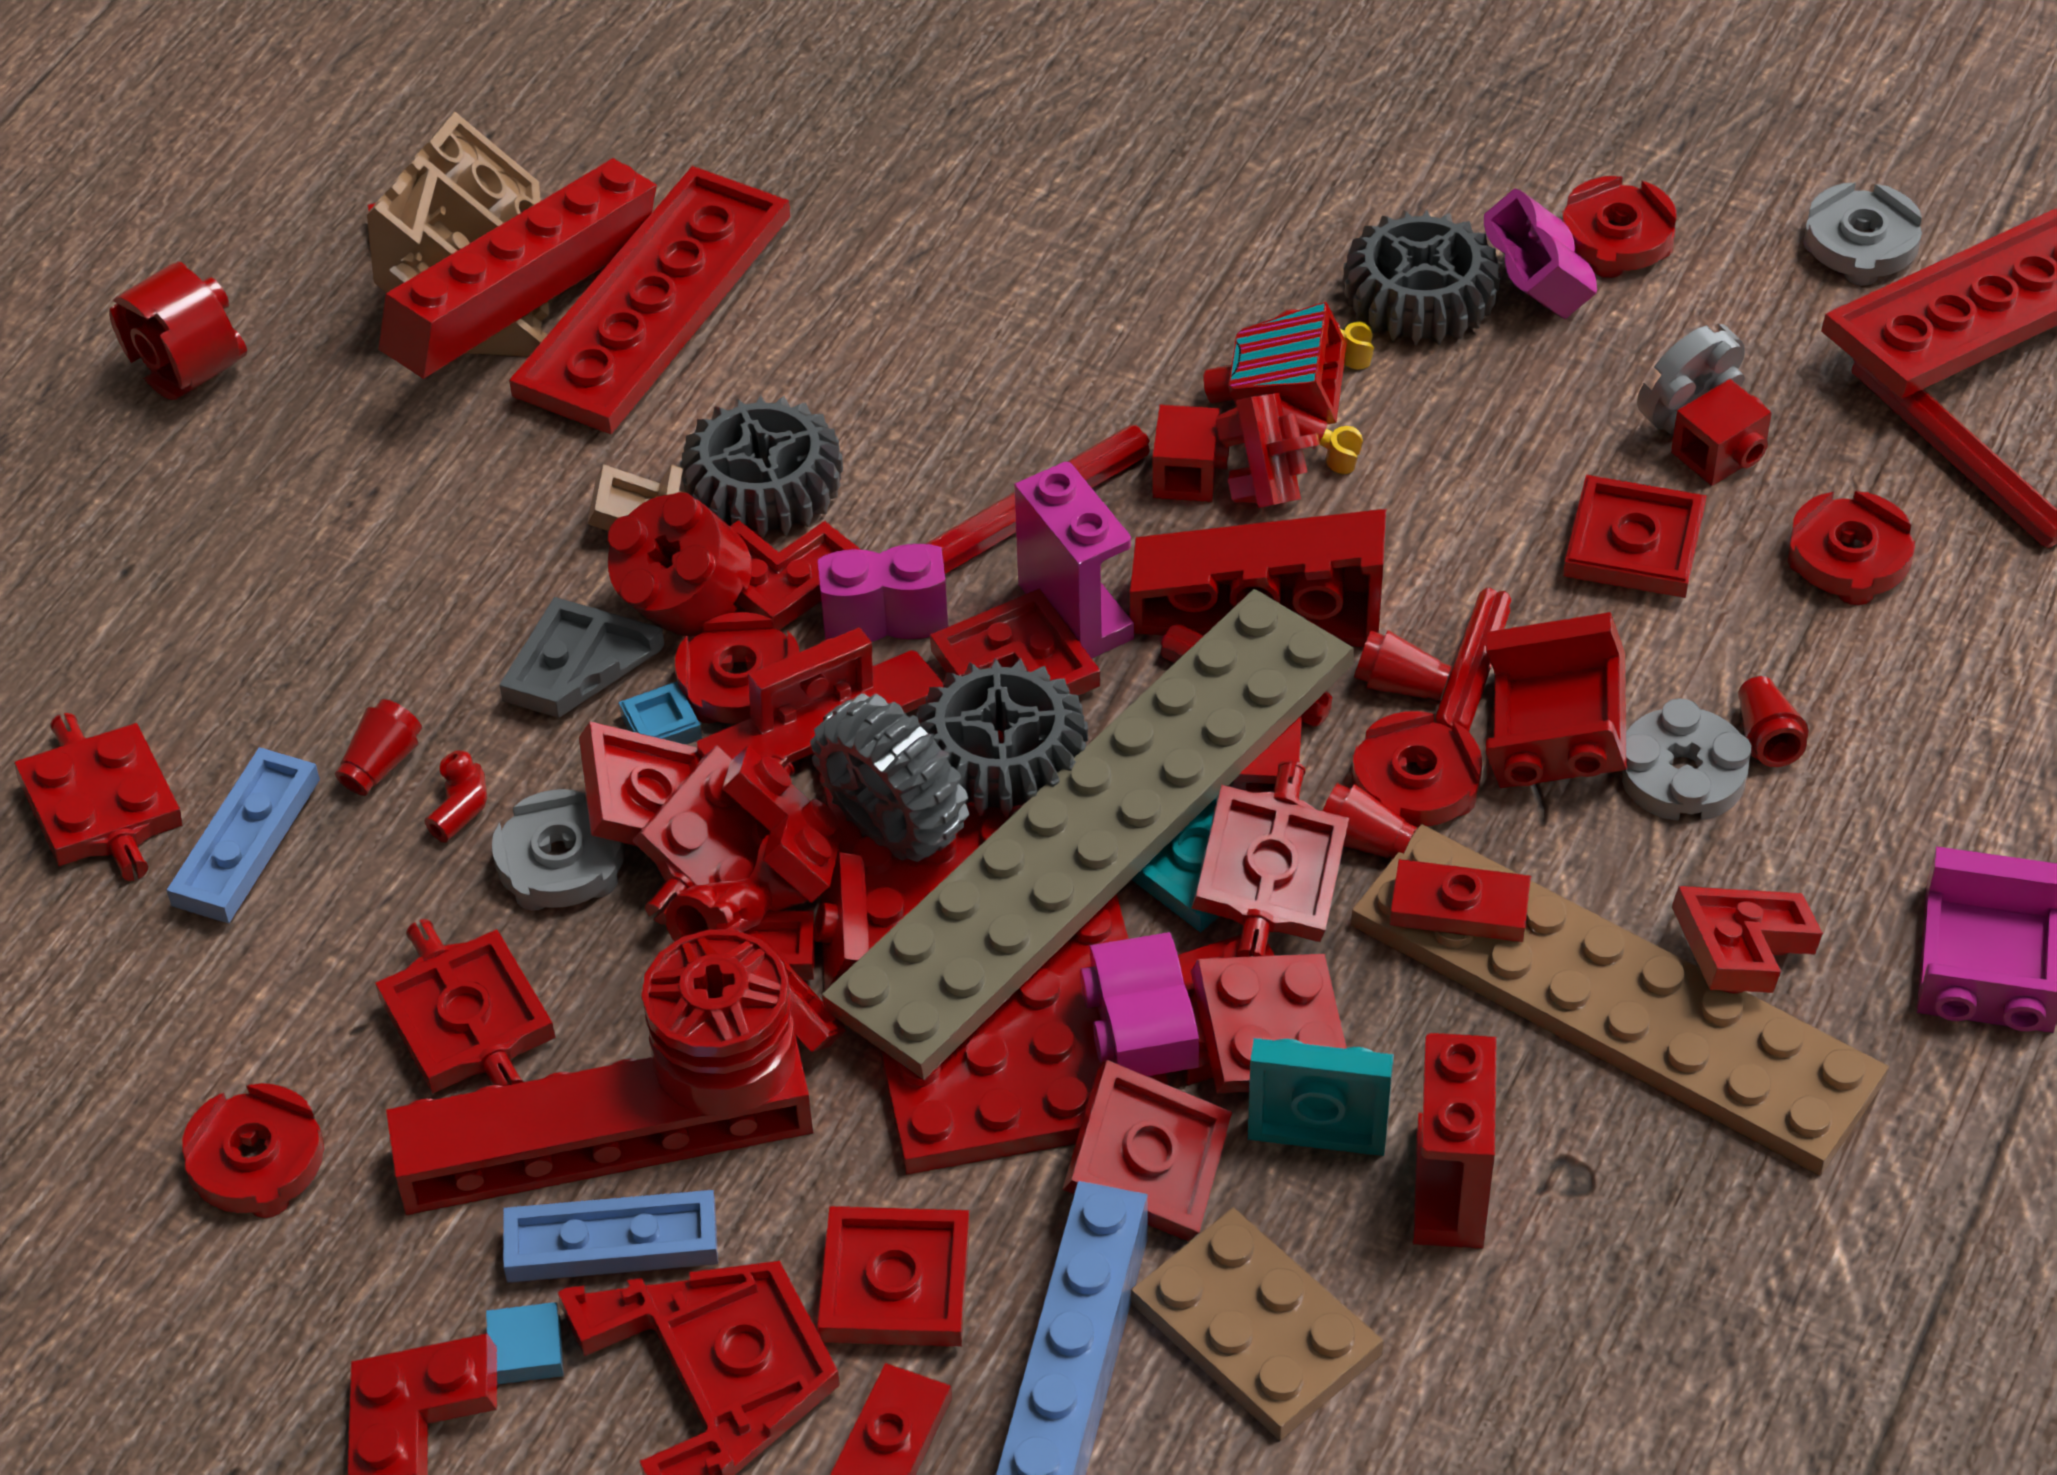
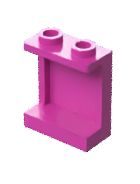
M1070 462L1060 463L1015 483L1018 585L1027 594L1040 588L1091 658L1133 640V621L1101 583L1102 562L1131 548V535Z
M1936 846L1926 885L1917 1013L1940 1016L1951 1021L1969 1020L2009 1026L2019 1031L2037 1030L2054 1033L2057 1024V863Z

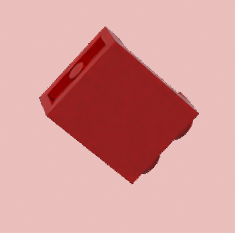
M1611 612L1486 632V653L1495 673L1494 738L1486 740V755L1500 789L1514 786H1531L1536 783L1575 777H1593L1602 773L1627 770L1625 651Z
M1429 1033L1426 1035L1423 1113L1418 1112L1416 1135L1413 1244L1484 1249L1495 1158L1497 1037L1443 1033Z

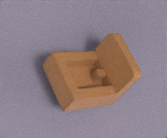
M603 464L595 480L587 524L609 531L616 519L629 515L642 503L658 496L683 492L679 490L683 468L671 464L661 483Z

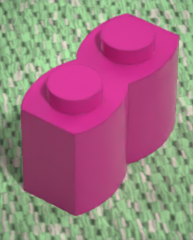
M1514 188L1484 214V228L1488 239L1495 248L1505 254V264L1510 279L1526 294L1563 319L1568 318L1597 294L1594 272L1590 265L1575 253L1573 236L1568 226L1527 194Z
M906 544L887 549L881 553L853 549L837 551L818 559L825 640L837 637L858 627L861 628L871 642L879 640L886 635L900 639L928 638L930 634L948 627L946 580L941 547L929 544Z
M1167 932L1090 945L1091 967L1080 968V981L1086 1008L1098 1007L1101 1017L1100 1021L1093 1022L1094 1039L1099 1061L1105 1062L1109 1060L1145 1076L1198 1068V1031L1171 933Z

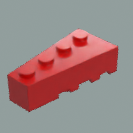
M1387 508L1136 537L1130 585V619L1134 623V634L1165 635L1172 625L1179 624L1201 635H1205L1253 589H1256L1346 644L1364 647L1370 631L1379 633Z

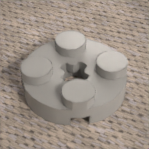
M1856 182L1842 183L1824 190L1812 201L1804 234V247L1821 263L1835 271L1844 273L1845 278L1849 282L1861 286L1875 283L1878 276L1890 275L1907 267L1918 255L1922 237L1920 228L1922 217L1916 204L1903 193L1888 186L1875 184L1873 192L1865 190L1854 191ZM1868 229H1873V230H1874V232H1870V233H1865V232L1857 231V230H1862V231H1863V230H1868Z
M1718 324L1719 332L1716 333L1706 325L1687 334L1674 344L1654 366L1661 376L1651 390L1643 383L1637 397V407L1657 429H1664L1673 437L1678 409L1728 379H1732L1740 387L1742 386L1745 376L1738 369L1744 358L1745 347L1743 342L1724 324Z
M1673 699L1668 701L1663 709L1652 711L1639 718L1627 730V770H1622V783L1626 793L1637 805L1658 817L1679 821L1680 813L1694 814L1702 812L1700 820L1715 818L1731 809L1745 791L1751 744L1732 724L1720 716L1700 709L1696 703L1688 699ZM1677 757L1692 759L1696 762L1695 764L1698 768L1695 769L1692 766L1684 765L1677 769L1672 766L1673 759Z
M557 789L531 795L513 807L514 816L505 823L502 830L499 823L494 831L492 853L497 875L503 886L515 895L517 904L524 909L532 911L545 907L555 908L576 905L593 897L607 896L618 884L617 873L623 864L625 855L624 843L591 835L585 793L569 789ZM556 841H564L566 848H572L567 853L561 855L546 854L551 851V843Z

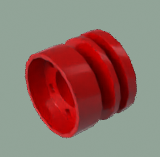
M708 929L683 936L658 953L646 971L641 998L645 1011V1021L649 1031L652 1063L660 1087L678 1105L702 1115H736L759 1108L780 1093L793 1073L797 1046L794 1022L791 1016L792 1005L789 996V980L780 956L763 940L738 930Z

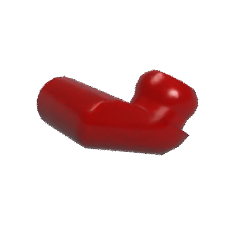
M462 750L448 754L441 761L439 771L442 777L446 779L445 790L447 800L424 820L429 832L443 843H447L483 810L488 798L485 773L481 765L473 763L471 755Z

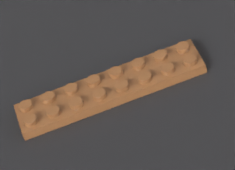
M1423 824L1420 825L1412 836L1405 853L1398 852L1352 909L1351 926L1819 1176L1823 1174L1886 1082L1889 1070L1888 1065L1745 991L1734 994L1722 990H1710L1699 967L1533 881L1530 883L1523 942L1390 926L1391 907L1399 859L1515 873Z

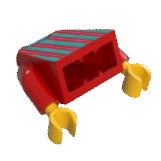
M1327 302L1318 303L1300 310H1286L1273 319L1243 328L1236 334L1232 364L1204 371L1203 383L1206 396L1212 404L1234 400L1236 404V400L1279 393L1283 414H1296L1300 436L1318 434L1320 446L1327 448L1325 460L1331 470L1340 474L1352 473L1357 463V455L1360 454L1363 444L1359 430L1352 426H1341L1332 432L1326 428L1329 424L1337 423L1344 365L1353 369L1369 367L1374 352V347L1371 344L1373 334L1370 328L1362 322H1353L1348 324L1345 330L1340 329V325L1336 322Z

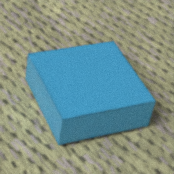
M678 682L619 702L621 718L628 731L685 745L702 739L700 723L685 695L680 690Z
M557 1302L486 1311L487 1333L497 1346V1384L564 1376L560 1313Z

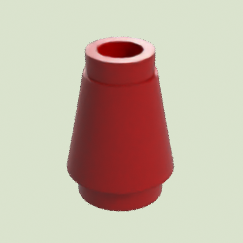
M1387 630L1386 635L1370 631L1354 678L1367 682L1366 689L1440 701L1452 666L1440 662L1441 660Z
M1757 676L1745 681L1738 690V698L1740 700L1744 734L1751 744L1750 755L1769 767H1783L1795 762L1803 755L1807 747L1809 729L1806 721L1770 678Z
M381 699L375 708H366L341 761V765L335 772V777L350 791L366 796L372 787H375L419 745L417 736L422 730L421 723L406 708L388 699Z
M1337 783L1322 810L1323 812L1349 818L1343 847L1393 859L1398 852L1404 854L1418 828L1406 822V819L1356 784L1350 789Z

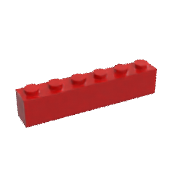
M614 158L608 160L387 292L385 295L378 350L421 378L428 377L607 265L652 213L657 184Z
M797 1041L794 1071L781 1092L759 1108L732 1116L702 1115L678 1105L660 1087L653 1067L652 1057L622 1059L608 1066L572 1073L556 1072L542 1079L507 1086L490 1085L480 1088L476 1092L436 1100L419 1099L405 1106L386 1109L395 1175L405 1214L411 1215L813 1134L809 1092Z

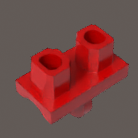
M1279 393L1236 400V408L1217 416L1215 419L1219 440L1224 447L1244 443L1246 447L1249 467L1229 472L1228 483L1232 500L1241 503L1257 502L1258 508L1300 500L1301 495L1296 475L1308 473L1303 449L1319 446L1318 434L1300 436L1296 414H1283Z

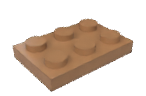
M1234 1207L1131 1289V1305L1279 1441L1296 1429L1383 1354L1384 1340Z

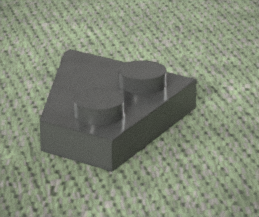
M554 597L499 684L502 701L560 718L660 652L664 646L663 630L661 627Z

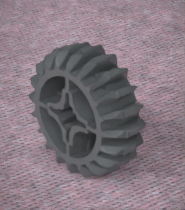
M1427 209L1422 216H1411L1403 210L1398 220L1382 216L1377 227L1372 225L1364 226L1360 238L1352 239L1351 247L1348 250L1347 262L1344 263L1343 267L1347 305L1353 307L1356 313V320L1368 321L1372 333L1388 330L1392 342L1402 336L1410 337L1413 339L1415 346H1417L1421 338H1432L1440 345L1447 334L1462 339L1467 328L1479 329L1484 316L1491 315L1492 307L1495 305L1496 292L1499 291L1501 275L1498 272L1496 249L1489 246L1485 233H1474L1470 221L1459 224L1453 223L1450 213L1441 218L1431 217Z
M760 394L757 402L751 404H744L736 398L733 409L725 410L720 407H714L711 420L697 419L694 433L686 435V443L683 447L684 452L680 461V467L683 468L681 478L683 479L684 492L707 506L728 526L741 521L752 531H757L762 539L765 538L769 530L779 529L788 536L792 524L798 523L809 527L813 514H827L830 499L838 497L841 473L843 472V459L840 453L839 440L835 436V430L828 428L824 415H812L806 403H801L791 408L785 396L775 403H766Z
M994 658L990 667L982 670L969 662L963 677L947 672L943 687H929L926 704L918 707L916 715L919 725L928 734H934V741L940 749L949 752L947 759L951 767L960 772L961 779L958 783L966 790L968 795L965 804L974 803V807L980 817L989 807H999L1007 818L1013 806H1023L1028 800L1035 797L1044 785L1048 784L1054 787L1059 784L1060 779L1057 773L1062 769L1072 770L1073 765L1076 763L1074 757L1085 750V742L1088 741V723L1084 721L1082 705L1079 702L1078 695L1070 694L1065 678L1050 681V675H1048L1045 666L1033 672H1028L1022 659L1012 668L1002 667L997 659ZM999 730L1003 732V744L998 741Z
M861 693L855 698L846 700L841 705L836 706L823 717V722L814 729L815 736L810 743L815 754L812 757L813 764L822 773L819 778L820 784L829 789L833 796L831 803L838 805L846 815V821H852L860 829L863 838L870 837L877 845L887 847L894 857L902 861L908 858L918 863L923 858L933 855L936 851L943 850L956 838L955 834L964 827L963 821L969 816L968 808L965 804L968 795L966 790L958 783L961 779L960 772L951 767L947 759L949 752L940 749L934 741V734H928L919 725L916 716L908 717L905 715L901 706L896 702L888 704L883 697L877 694L869 697Z

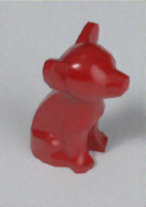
M770 834L766 835L761 842L756 866L749 878L738 881H720L710 884L692 885L669 901L666 910V927L674 942L683 936L708 929L744 932L759 925L767 912L786 910L795 904L804 903L808 900L763 861Z

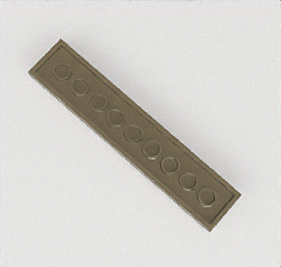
M1253 589L1085 747L1084 751L1074 757L1076 763L1073 765L1072 770L1063 768L1057 773L1060 779L1059 784L1054 787L1048 784L1044 785L1035 797L1028 800L822 994L825 1010L924 1080L1218 796L1221 785L1228 786L1235 780L1240 772L1265 751L1354 664L1353 647L1258 590Z

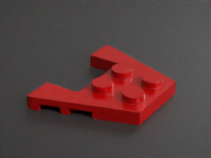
M780 1261L689 1272L690 1280L645 1285L643 1279L640 1278L627 1280L628 1287L622 1289L585 1293L584 1286L565 1288L557 1292L560 1307L584 1356L645 1330H655L706 1431L640 1460L642 1475H735L840 1386L838 1369Z

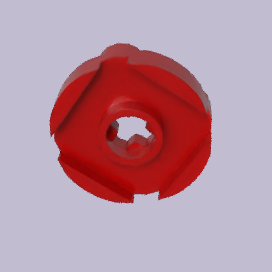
M1603 176L1580 184L1570 193L1567 206L1563 210L1562 221L1572 233L1575 253L1590 264L1596 275L1604 278H1614L1621 275L1624 271L1648 267L1670 256L1674 245L1677 210L1670 197L1657 186L1641 180V187L1637 188L1622 185V176ZM1613 220L1620 225L1627 226H1615L1610 224L1609 221Z
M1854 491L1853 499L1840 498L1833 500L1834 492L1815 496L1802 505L1793 519L1788 553V564L1792 570L1801 574L1802 577L1814 586L1838 595L1842 601L1850 605L1867 604L1873 599L1874 594L1891 590L1903 581L1912 565L1915 541H1913L1910 535L1912 525L1907 515L1898 506L1883 497L1869 492ZM1857 539L1862 541L1863 545L1862 548H1849L1842 545L1839 541L1851 543Z
M747 612L719 615L702 623L703 632L696 635L690 642H688L687 635L680 643L675 656L676 678L680 690L685 695L698 721L708 724L715 722L738 724L750 719L748 674L772 662L780 661L799 653L800 650L795 637L788 630L786 636L783 632L775 629L773 620L768 617ZM739 661L745 662L748 671L739 674L727 672L732 670L734 662Z
M1423 711L1394 713L1374 722L1366 730L1365 740L1358 747L1356 746L1352 765L1353 785L1356 784L1392 811L1406 819V822L1416 827H1420L1421 824L1425 826L1438 825L1458 816L1468 814L1475 806L1477 791L1481 781L1482 755L1473 736L1457 723L1453 722L1452 730L1444 724L1435 723L1434 714ZM1409 762H1417L1421 769L1432 768V770L1424 775H1412L1406 772V766Z
M268 1083L246 1085L248 1093L238 1094L227 1100L223 1092L204 1103L191 1117L182 1137V1152L190 1184L203 1200L216 1208L234 1213L252 1212L255 1216L261 1218L275 1217L288 1207L291 1199L297 1197L310 1185L319 1171L325 1149L320 1126L315 1120L313 1111L307 1101L301 1095L286 1087ZM259 1138L266 1139V1150L257 1156L243 1157L238 1149L242 1144L253 1146Z

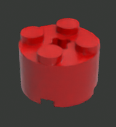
M180 261L166 266L112 300L117 304L109 308L111 325L124 353L131 363L139 358L143 360L152 372L143 379L151 388L167 399L176 400L184 394L191 392L247 355V347L244 340L232 327L224 311L229 307V299L222 286L212 277L202 281Z
M678 492L652 498L639 505L629 515L616 519L609 529L608 573L615 591L624 601L662 629L672 631L677 635L696 636L703 632L702 623L719 615L734 613L737 607L733 604L739 596L742 587L746 590L748 589L752 576V562L745 542L707 506L688 493Z

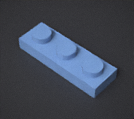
M259 747L166 891L171 906L229 924L320 781L316 764Z
M713 1190L503 1208L504 1271L507 1282L718 1264L716 1204Z

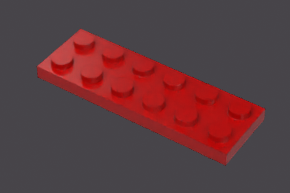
M691 166L509 379L512 397L612 435L791 217L789 200Z
M2057 208L1825 313L1821 332L1903 399L2057 326Z

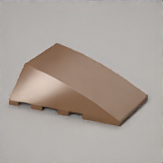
M456 112L452 113L367 214L374 283L387 293L540 202L539 181ZM548 301L466 353L529 357L548 335L542 331L541 321L549 316Z

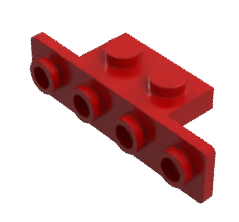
M858 627L749 673L750 719L700 739L697 742V753L702 759L710 750L718 746L733 760L749 745L762 758L764 756L772 757L774 754L784 756L787 760L782 766H785L789 762L792 763L814 753L810 743L815 736L814 729L823 722L825 715L846 700H851L861 693L869 697L877 694L883 697L888 704L896 702L901 706L903 712L907 713L917 709L920 705L926 704L929 687H943V682L915 650L907 651L873 666L872 642L861 628Z

